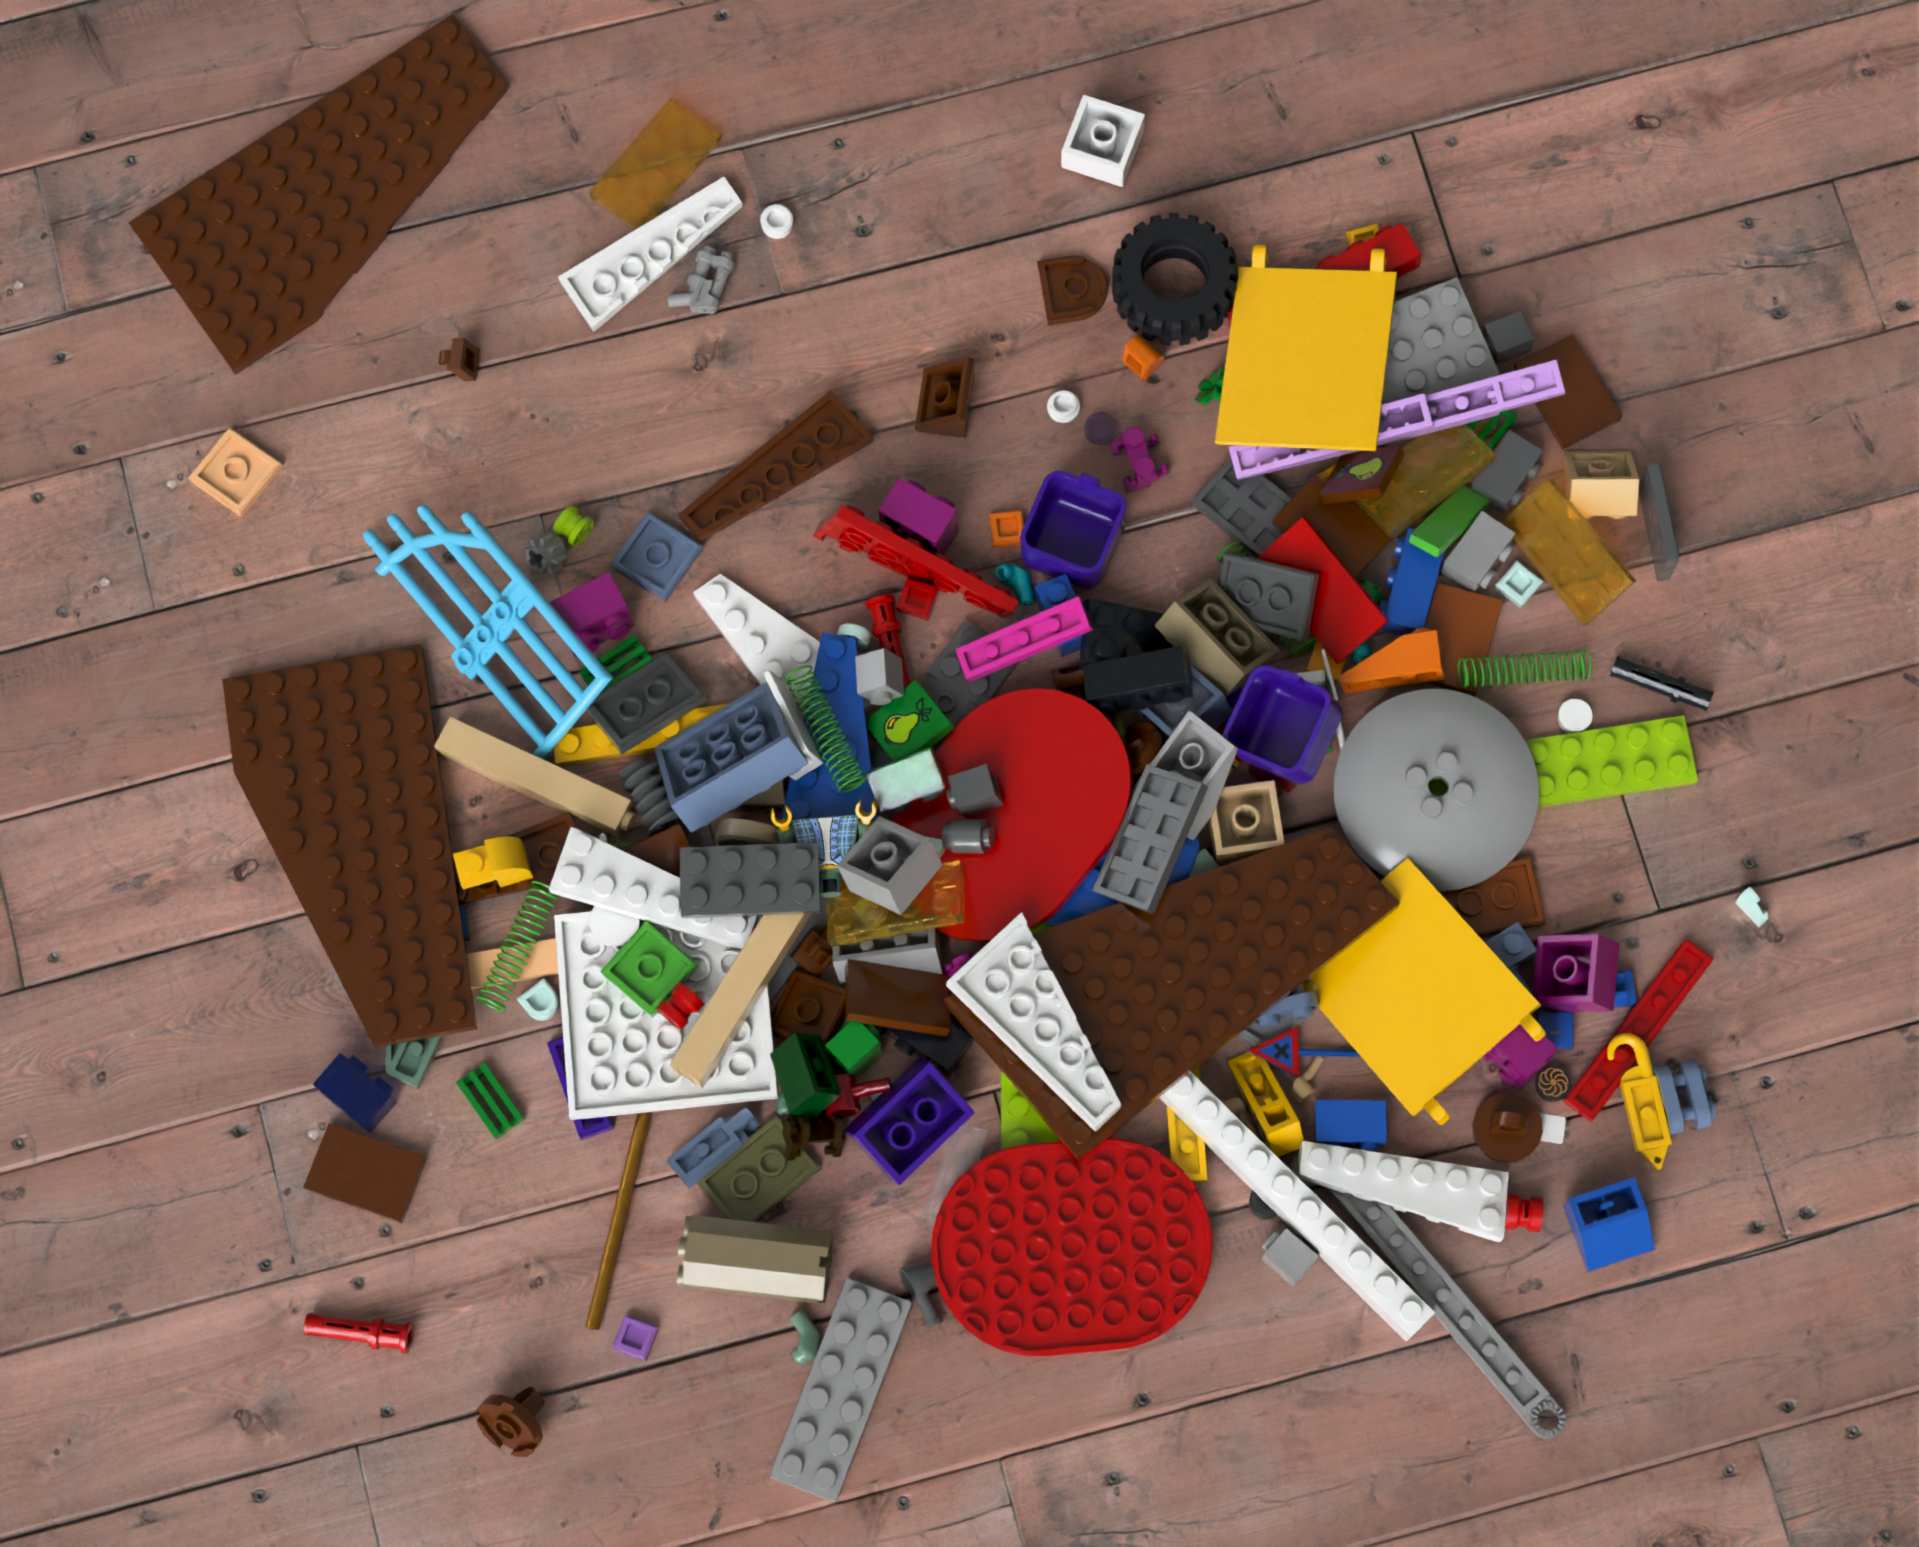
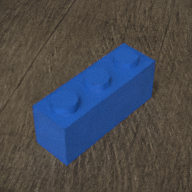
M1408 528L1406 538H1398L1394 557L1400 558L1397 569L1390 568L1386 587L1391 588L1392 591L1389 600L1382 598L1380 606L1381 610L1390 619L1382 627L1381 631L1400 636L1411 634L1416 629L1424 628L1443 553L1437 558L1409 543L1410 535L1415 530L1412 528Z

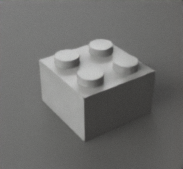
M879 816L837 867L849 891L901 915L943 864L931 839Z

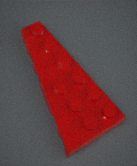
M841 505L817 526L813 537L824 541L826 535L838 540L840 548L850 553L852 551L858 553L864 551L868 553L867 558L871 562L908 578L919 581L923 577L932 580L939 587V591L947 594V592L956 594L960 592L964 594L963 599L967 603L1002 618L1012 614L1019 602L1011 597L1009 590L998 585L990 586L981 581L982 577L978 573L968 569L963 571L953 566V561L950 558L938 553L935 555L923 549L924 546L919 541L908 537L904 539L894 534V529L891 526L879 521L876 523L864 517L865 514L860 509L847 505L845 507Z

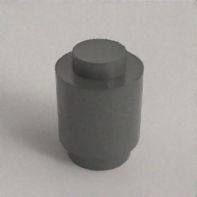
M953 819L952 822H946L942 829L943 847L945 850H951L954 854H986L995 843V829L993 826H990L987 819Z

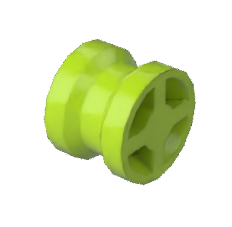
M570 505L557 518L553 526V532L558 536L564 535L568 538L570 545L578 547L587 539L595 522L590 517L580 515L579 509L574 505Z

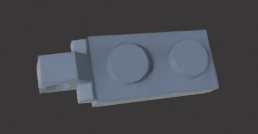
M747 1107L733 1118L730 1115L724 1119L719 1117L667 1159V1163L690 1189L743 1146L749 1139L748 1136L760 1123Z

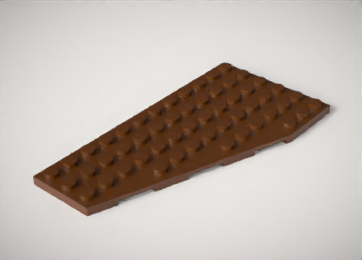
M1330 827L1168 885L1163 891L1154 915L1120 902L1032 934L1034 939L1037 940L1042 950V955L1067 998L1083 1034L1086 1035L1100 1067L1103 1068L1121 1103V1108L1096 1132L954 993L944 999V1004L1079 1161L1395 911L1400 903L1335 830Z

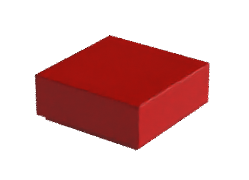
M907 577L896 607L897 611L929 621L939 593V587Z

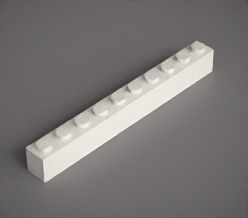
M1192 1072L1159 1097L1405 1341H1408L1434 1315L1435 1312Z

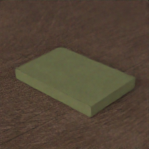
M777 1115L753 1133L743 1146L697 1182L699 1187L726 1219L757 1222L821 1170L820 1166L806 1149L801 1150L800 1157L787 1161L785 1157L786 1143L782 1135V1120Z

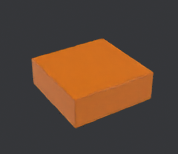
M1022 510L989 514L993 549L1020 546V535L1024 527Z

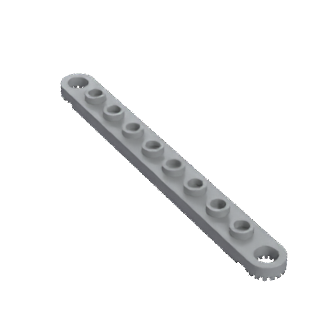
M1327 1188L1410 1288L1435 1312L1434 1316L1533 1433L1544 1439L1554 1438L1559 1435L1566 1423L1563 1409L1550 1396L1544 1386L1395 1211L1387 1204L1374 1200L1370 1202L1354 1197L1350 1193H1341ZM1549 1410L1556 1415L1557 1425L1554 1429L1544 1430L1540 1427L1537 1418L1541 1411Z

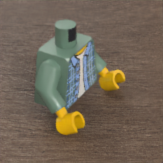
M860 799L855 808L856 815L792 820L793 826L789 825L792 814L787 805H785L787 817L783 820L775 817L774 809L772 808L771 820L779 827L777 835L780 844L819 843L820 894L822 897L833 898L841 895L840 879H843L837 865L874 823L872 818L878 809V804L875 800L872 802V812L869 813L862 810V799Z

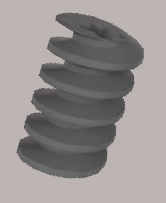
M642 759L622 769L619 773V778L622 781H626L624 788L627 792L631 793V801L634 804H638L636 811L639 815L644 816L642 818L643 824L646 827H650L648 834L653 835L676 824L679 816L670 806L669 799L666 796L665 785L661 786L663 782L661 773L656 775L654 773L660 768L658 761L649 763L646 759Z

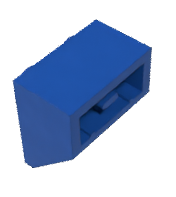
M1635 1177L1569 1198L1563 1205L1587 1272L1655 1250L1648 1211Z

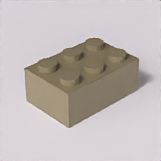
M1211 578L1174 601L1155 624V627L1174 647L1182 645L1191 661V665L1219 689L1225 698L1244 686L1254 669L1259 666L1268 665L1280 652L1271 640Z

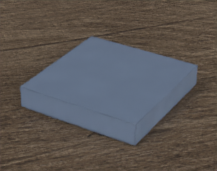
M648 511L612 560L610 566L666 602L704 549L701 544Z

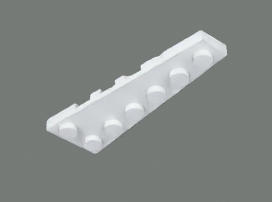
M722 177L558 276L559 282L594 332L742 207V202L726 178Z
M570 827L549 887L550 893L644 921L647 920L651 923L739 949L744 947L754 931L758 919L757 915L682 918L679 877L573 827Z
M1302 1141L1300 1144L1297 1177L1301 1180L1341 1193H1350L1354 1197L1370 1202L1373 1200L1393 1206V1209L1404 1213L1409 1211L1425 1216L1426 1220L1450 1224L1459 1227L1458 1230L1495 1242H1501L1504 1239L1509 1172Z

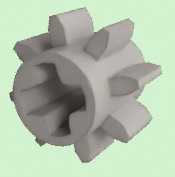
M551 532L545 536L539 533L529 539L531 546L527 547L524 551L526 552V561L533 570L539 571V575H543L548 571L550 574H554L562 569L560 562L566 560L567 556L566 547L561 539L553 536Z

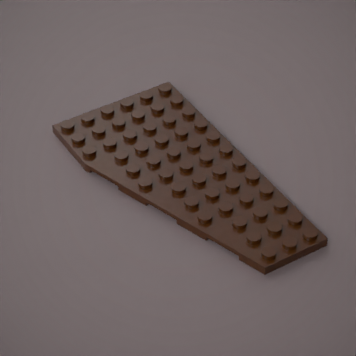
M452 14L128 223L236 375L316 323L322 317L323 310L354 273L357 274L387 238L386 234L416 197H420L448 164L450 156L480 120L483 121L508 91L507 86L454 14Z
M422 644L222 679L234 774L374 1047L477 1030L439 754L434 747L437 740Z

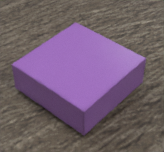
M625 1314L612 1348L646 1361L659 1328Z

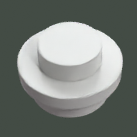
M1058 391L1050 396L1047 402V411L1054 421L1068 423L1078 416L1080 402L1072 392Z

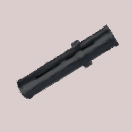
M1617 656L1610 674L1611 677L1614 676L1642 688L1671 698V702L1677 703L1678 700L1700 708L1705 712L1714 691L1685 682L1686 678L1679 676V679L1625 660L1620 656Z

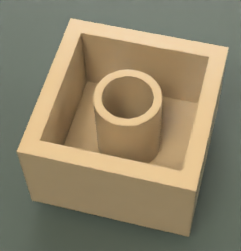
M1275 780L1223 787L1215 811L1208 820L1214 860L1218 865L1230 864L1285 844Z

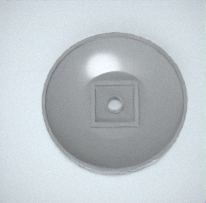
M1422 689L1403 693L1386 700L1368 712L1357 723L1343 744L1337 759L1333 778V800L1336 816L1343 835L1358 857L1373 871L1385 878L1408 857L1439 892H1450L1469 888L1484 882L1501 871L1518 854L1529 837L1535 822L1539 801V782L1534 759L1528 745L1516 727L1501 712L1481 699L1469 694L1446 689ZM1436 778L1443 780L1447 785V793L1443 796L1433 795L1428 788L1429 781Z

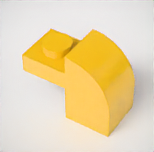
M505 836L484 840L485 845L453 854L460 884L463 889L497 880L500 887L533 878L526 848L522 840L517 837Z

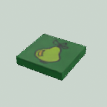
M916 679L904 688V696L891 699L890 703L883 705L866 719V727L901 771L955 729Z

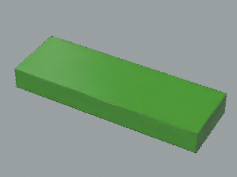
M1461 485L1411 533L1409 543L1438 558L1473 524L1481 511L1485 512L1488 509L1490 499Z

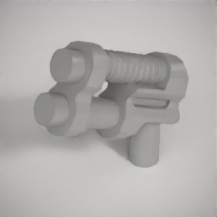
M704 246L703 251H698L695 259L698 262L695 272L689 275L687 280L690 286L689 292L669 294V308L690 305L692 313L714 314L717 312L720 304L719 300L729 276L728 274L732 273L735 265L732 261L734 256L725 251L721 253V256H715L716 250L714 248ZM710 268L718 270L713 281L706 279Z

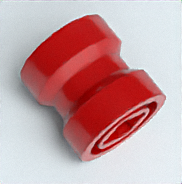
M678 982L672 989V995L668 1000H662L656 1009L671 1024L682 1031L689 1023L688 1018L691 1016L690 1014L698 1013L705 1004L688 987Z
M1507 1194L1505 1229L1515 1230L1518 1227H1526L1530 1232H1540L1543 1218V1197L1532 1196L1529 1199H1521L1517 1194Z

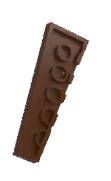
M829 391L678 514L679 518L698 540L702 542L870 445L874 441L873 436L832 391Z
M570 812L508 835L522 840L533 874L531 879L500 887L497 880L463 889L453 858L460 905L527 891L530 888H534L531 884L532 881H539L550 886L570 827L576 828Z

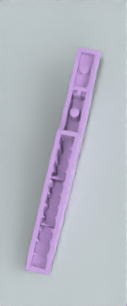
M1557 360L1433 394L1425 395L1423 393L1383 404L1377 447L1500 415L1499 412L1564 395L1565 389ZM1229 446L1237 480L1361 451Z

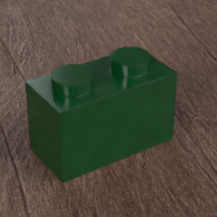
M795 1032L770 1054L789 1114L816 1117L841 1096L821 1036Z

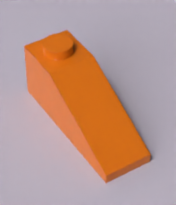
M1427 628L1416 629L1411 634L1402 635L1339 676L1344 694L1445 680L1442 646L1437 630L1431 631Z

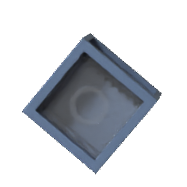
M1192 665L1194 697L1185 698L1177 703L1165 702L1150 705L1146 709L1136 710L1142 721H1150L1162 733V739L1165 742L1189 710L1215 730L1233 712L1224 694Z

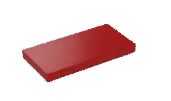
M1306 517L1298 520L1257 557L1258 559L1319 573L1310 632L1336 664H1341L1390 621Z

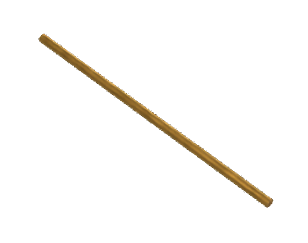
M652 1112L637 1113L585 1325V1328L599 1330Z

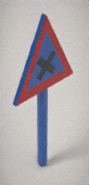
M1298 1026L1248 1050L1253 1055L1296 1077H1300L1299 1056L1360 1057L1356 1050L1299 1049Z

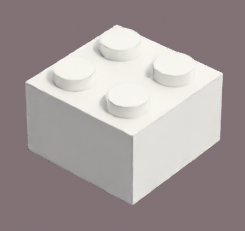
M1083 94L1061 151V167L1123 187L1144 133L1145 114Z

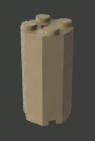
M697 1215L686 1216L683 1231L684 1237H680L678 1258H682V1265H679L677 1286L693 1290L825 1304L830 1279L828 1278L829 1268H831L833 1232L830 1230Z

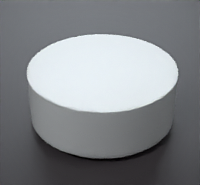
M773 204L765 208L761 214V227L767 236L780 239L786 237L792 231L794 226L793 215L786 206Z
M1570 699L1564 702L1557 715L1558 724L1566 733L1586 731L1593 718L1590 706L1580 699Z

